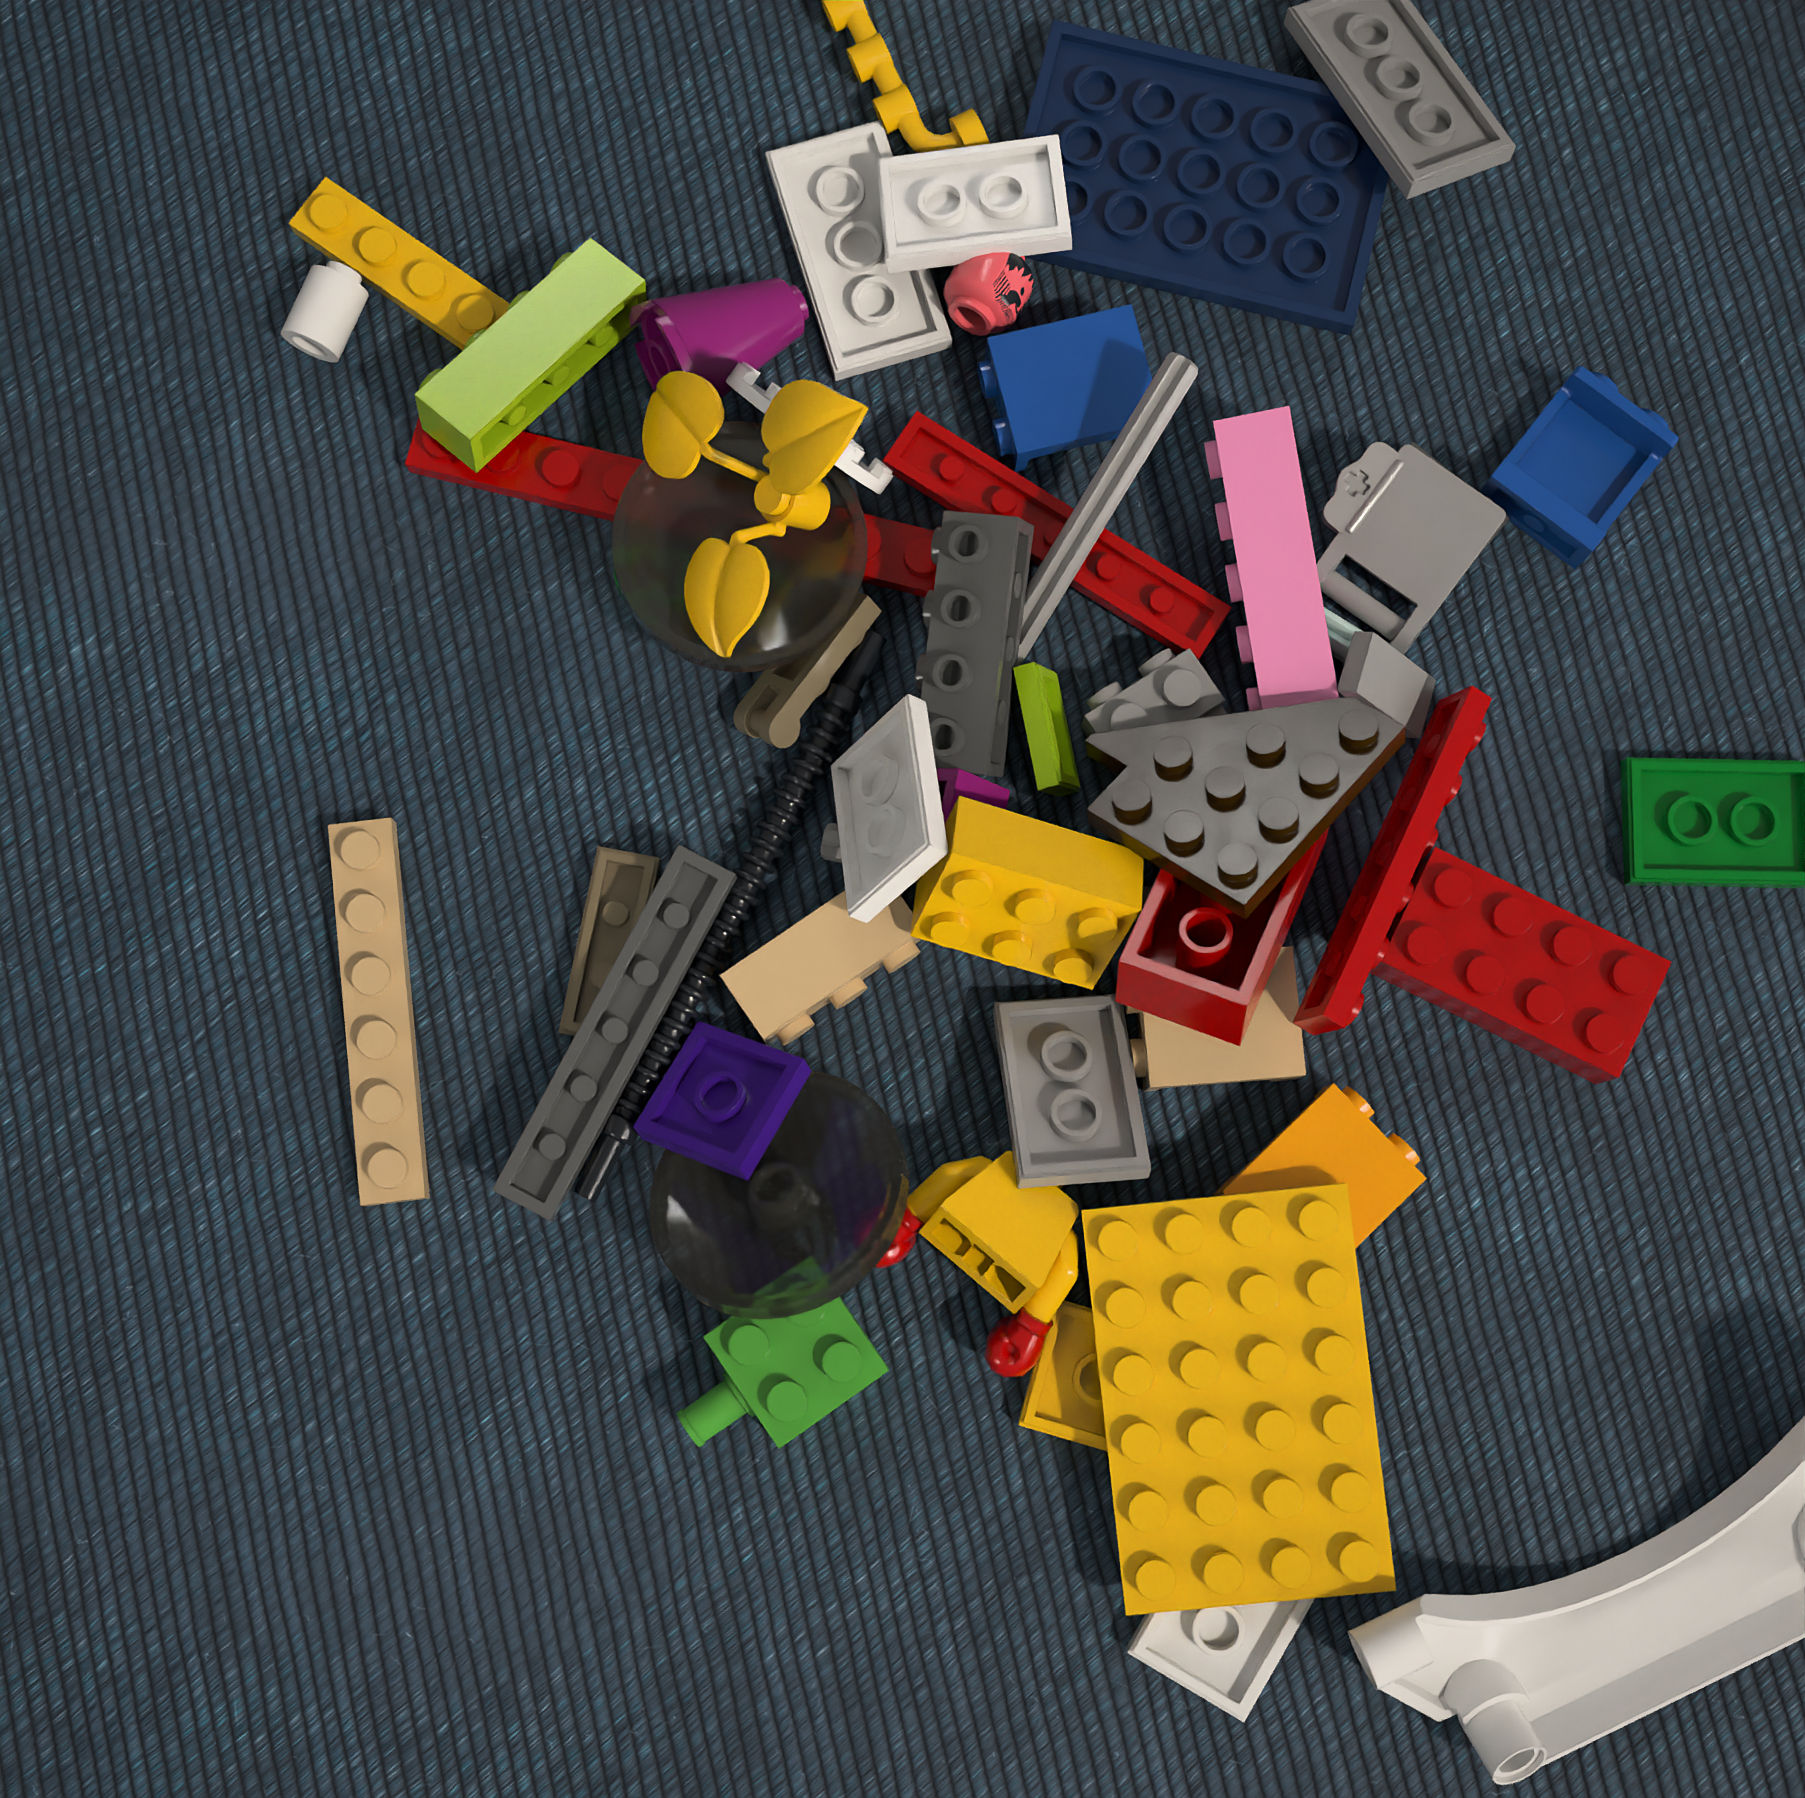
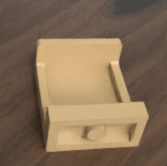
M1293 946L1281 948L1240 1046L1124 1005L1126 1014L1136 1013L1138 1039H1129L1135 1078L1142 1077L1144 1091H1157L1161 1088L1259 1080H1270V1082L1296 1080L1306 1075L1302 1030L1292 1023L1299 1009Z

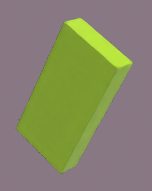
M1035 662L1013 667L1038 790L1057 797L1079 792L1080 784L1057 673Z

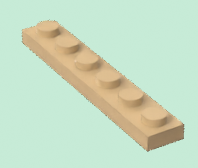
M392 818L328 825L360 1205L372 1206L430 1199L396 822Z

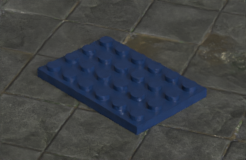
M1053 19L1022 139L1059 135L1072 235V250L1027 255L1024 257L1350 335L1356 320L1389 174L1327 85L1321 82Z

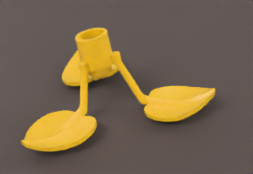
M674 371L660 379L656 386L657 389L651 395L647 406L642 431L643 452L649 466L664 478L682 479L694 471L702 454L708 460L758 482L754 492V502L756 508L767 520L765 524L735 531L730 538L729 544L717 538L704 540L693 554L686 571L684 599L686 610L695 631L702 641L717 655L730 658L737 642L758 618L767 598L770 585V572L765 557L757 547L745 543L767 535L782 537L786 532L787 526L803 530H814L823 524L828 516L831 501L829 491L821 480L849 445L865 417L868 407L819 382L802 379L788 383L773 397L762 423V439L769 450L763 457V464L769 469L768 473L722 453L708 443L718 433L724 421L722 400L714 386L705 378L690 372Z

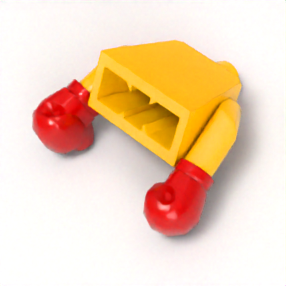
M1006 1151L995 1161H991L983 1156L972 1157L941 1165L909 1196L902 1195L894 1204L868 1216L857 1233L859 1253L868 1265L880 1269L895 1265L903 1260L915 1245L916 1234L919 1232L1013 1313L1012 1316L1000 1319L994 1328L991 1329L986 1341L984 1358L990 1370L1003 1377L1024 1376L1037 1364L1044 1347L1046 1334L1053 1326L1052 1317L1078 1278L1079 1239L1072 1226L1079 1214V1208L1077 1203L1061 1190L1064 1185L1018 1189L1012 1151Z

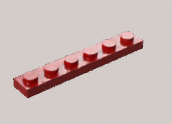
M918 411L914 413L883 459V463L893 471L892 474L950 511L1014 516L1034 525L1030 561L1038 566L1041 565L1074 510L1071 506ZM1106 528L1103 529L1069 585L1176 653L1181 654L1190 648L1198 660L1232 608Z
M1473 685L1439 700L1292 1022L1313 1036L1344 1029L1357 1017L1363 1006L1364 995L1361 993V990L1369 972L1381 962L1388 950L1389 938L1386 937V934L1395 915L1403 910L1413 894L1414 884L1411 882L1412 876L1419 861L1430 852L1437 840L1438 829L1435 828V825L1443 807L1455 797L1460 789L1462 776L1459 774L1464 760L1467 754L1478 745L1485 733L1486 723L1482 720L1492 698Z

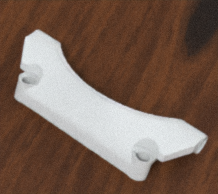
M1805 1416L1764 1458L1720 1495L1679 1523L1627 1552L1574 1574L1530 1587L1478 1595L1424 1594L1348 1631L1354 1651L1375 1689H1380L1438 1722L1457 1714L1459 1723L1494 1782L1500 1785H1507L1521 1781L1540 1767L1805 1638Z

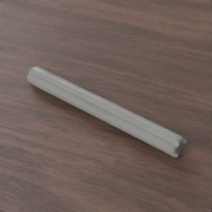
M1171 352L1166 356L1027 586L1017 666H1020L1198 375L1196 364L1181 354Z

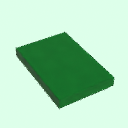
M1627 757L1620 762L1624 885L1805 888V761Z

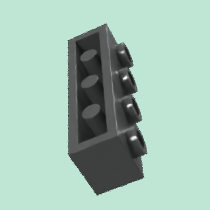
M944 510L942 527L938 526L933 533L931 558L932 562L937 565L934 590L928 591L924 601L923 620L925 626L929 628L926 653H922L919 656L916 665L915 682L917 689L921 691L920 699L926 701L936 768H960L971 774L1003 778L1015 684L1013 667H1017L1034 525L1019 517Z

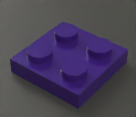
M698 1021L633 1128L642 1140L748 1181L812 1071L804 1058Z

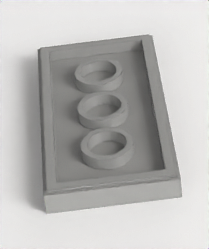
M1310 0L1288 8L1284 25L1406 200L1510 161L1516 145L1410 0Z

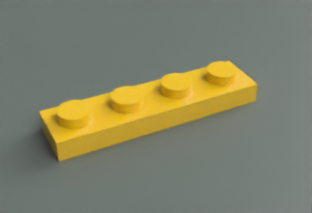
M326 176L289 222L294 234L333 261L344 264L356 271L362 277L363 282L462 350L474 333L481 329L487 330L507 312L510 303Z

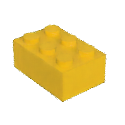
M959 796L945 823L949 853L917 880L910 936L1093 990L1142 910L1144 857L1116 843Z

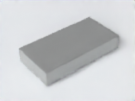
M1354 631L1337 689L1345 697L1352 696L1405 725V737L1420 738L1436 680L1376 633Z

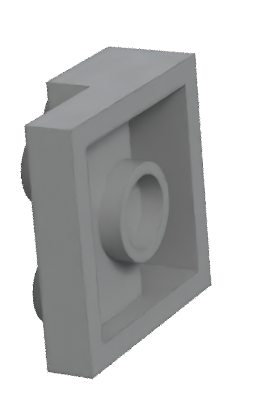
M1167 648L1146 661L1139 668L1143 678L1125 690L1122 689L1118 682H1114L1093 695L1087 701L1091 711L1084 715L1081 728L1089 737L1091 734L1226 715L1227 712L1222 707L1225 699L1190 648L1176 657L1171 649ZM1110 769V771L1116 778L1119 774Z

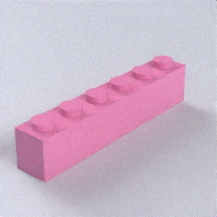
M1285 406L1213 421L1216 440L1204 442L1210 479L1223 477L1226 502L1215 504L1217 523L1221 541L1233 539L1237 563L1225 565L1231 602L1244 601L1247 625L1236 627L1238 647L1242 664L1254 662L1258 687L1246 689L1249 711L1337 699L1339 694L1290 407Z

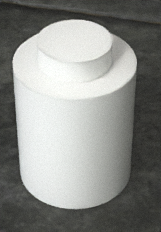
M328 261L326 266L313 265L281 330L282 337L294 347L315 358L327 362H338L369 296L367 290L360 285L362 277L350 267L335 261Z

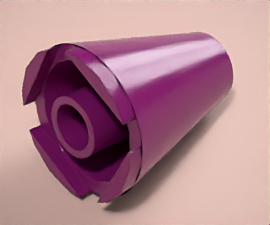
M777 277L648 299L631 308L629 319L630 327L641 323L644 340L635 343L634 346L654 392L657 389V383L666 374L674 371H685L697 374L709 381L722 399L733 390L726 380L738 362L741 364L745 362L756 370L760 369L803 335L805 329L804 321L808 319L809 311L806 300L799 288L795 285L789 286L783 279Z

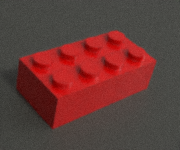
M1329 827L1246 920L1161 868L1119 959L1115 1002L1240 1046L1325 846Z
M1437 847L1431 849L1419 861L1412 876L1411 882L1414 884V891L1409 902L1402 911L1395 915L1386 934V937L1389 938L1388 950L1381 962L1369 973L1594 1084L1618 1079L1672 962Z

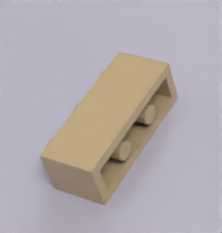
M843 891L723 972L720 977L764 1043L768 1045L778 1038L781 1044L785 1046L812 1028L815 1024L810 1015L829 1002L837 1010L867 990L868 987L863 979L884 966L888 973H892L915 958L921 952L916 943L922 939L910 936L913 912L901 895L868 923L849 917L846 891Z

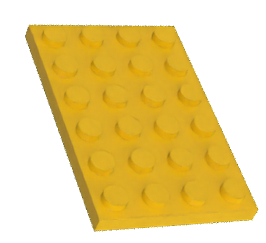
M1347 1183L1081 1209L1126 1616L1396 1591Z

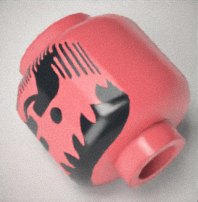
M996 252L973 257L961 264L955 265L945 282L943 294L949 307V315L958 326L971 334L985 336L989 333L1004 332L1015 323L1032 294L1034 278L1030 267L1025 262L1024 256H1018L1010 252Z

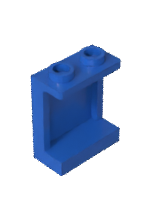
M1132 304L988 337L985 361L977 362V372L982 394L985 399L995 398L1000 417L992 420L999 456H1010L1014 472L1027 470L1028 461L1032 458L1117 439L1152 381Z
M1578 365L1509 455L1480 490V493L1503 508L1511 523L1573 569H1576L1598 546L1608 533L1606 531L1660 461L1675 446L1679 437L1669 430L1667 422L1659 414L1650 409L1639 408L1621 395L1616 384L1610 378L1599 372H1590L1585 367Z

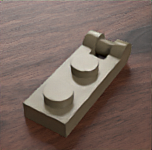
M830 584L738 704L733 718L737 730L753 738H762L766 743L778 748L791 746L797 740L800 733L799 719L814 699L825 691L829 685L830 678L852 649L861 643L866 631L881 613V610L868 595Z

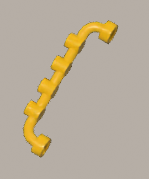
M821 0L825 14L835 33L848 27L856 43L847 48L846 52L860 83H863L873 78L881 93V96L872 100V105L878 120L882 121L886 134L899 129L903 138L917 153L990 144L984 127L973 108L949 119L952 132L939 135L928 131L919 116L909 89L903 84L893 64L880 33H877L868 15L864 1Z

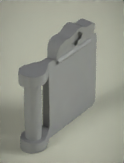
M1375 442L1367 448L1358 461L1348 465L1340 472L1336 480L1334 495L1322 510L1321 518L1323 523L1338 534L1316 563L1321 592L1391 641L1389 644L1404 655L1503 523L1506 512L1503 508L1414 446L1404 445L1397 452L1386 443ZM1347 556L1417 607L1409 618L1404 620L1336 572L1335 569L1342 559Z

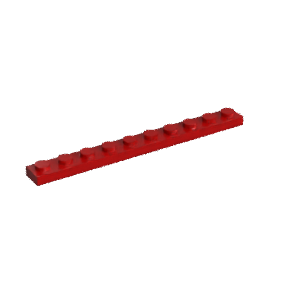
M418 417L405 462L410 473L699 543L708 538H717L729 544L730 538L735 531L767 523V520L755 506L754 492L756 487L694 472L682 479H668L652 470L647 461L524 431L476 473L425 432L421 427L420 418ZM830 506L827 518L821 526L814 530H803L787 526L786 532L782 537L767 535L745 543L757 547L765 559L922 597H926L929 590H934L937 565L932 562L931 542L934 530Z

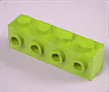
M589 238L573 253L568 252L562 255L553 265L550 274L531 291L525 290L518 294L510 303L507 312L487 330L481 329L474 333L457 357L443 369H436L426 376L419 390L414 394L422 429L477 473L639 325L630 327L629 317L633 306L647 300L645 279L592 238Z

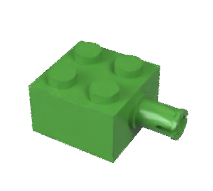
M813 1259L704 1336V1339L726 1370L723 1372L725 1380L703 1394L685 1409H680L676 1412V1415L688 1435L700 1448L705 1444V1441L748 1412L751 1417L755 1415L758 1417L776 1446L780 1449L888 1372L889 1366L817 1261Z

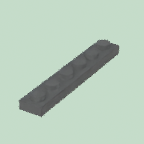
M678 844L492 1191L549 1221H554L737 879L735 873Z

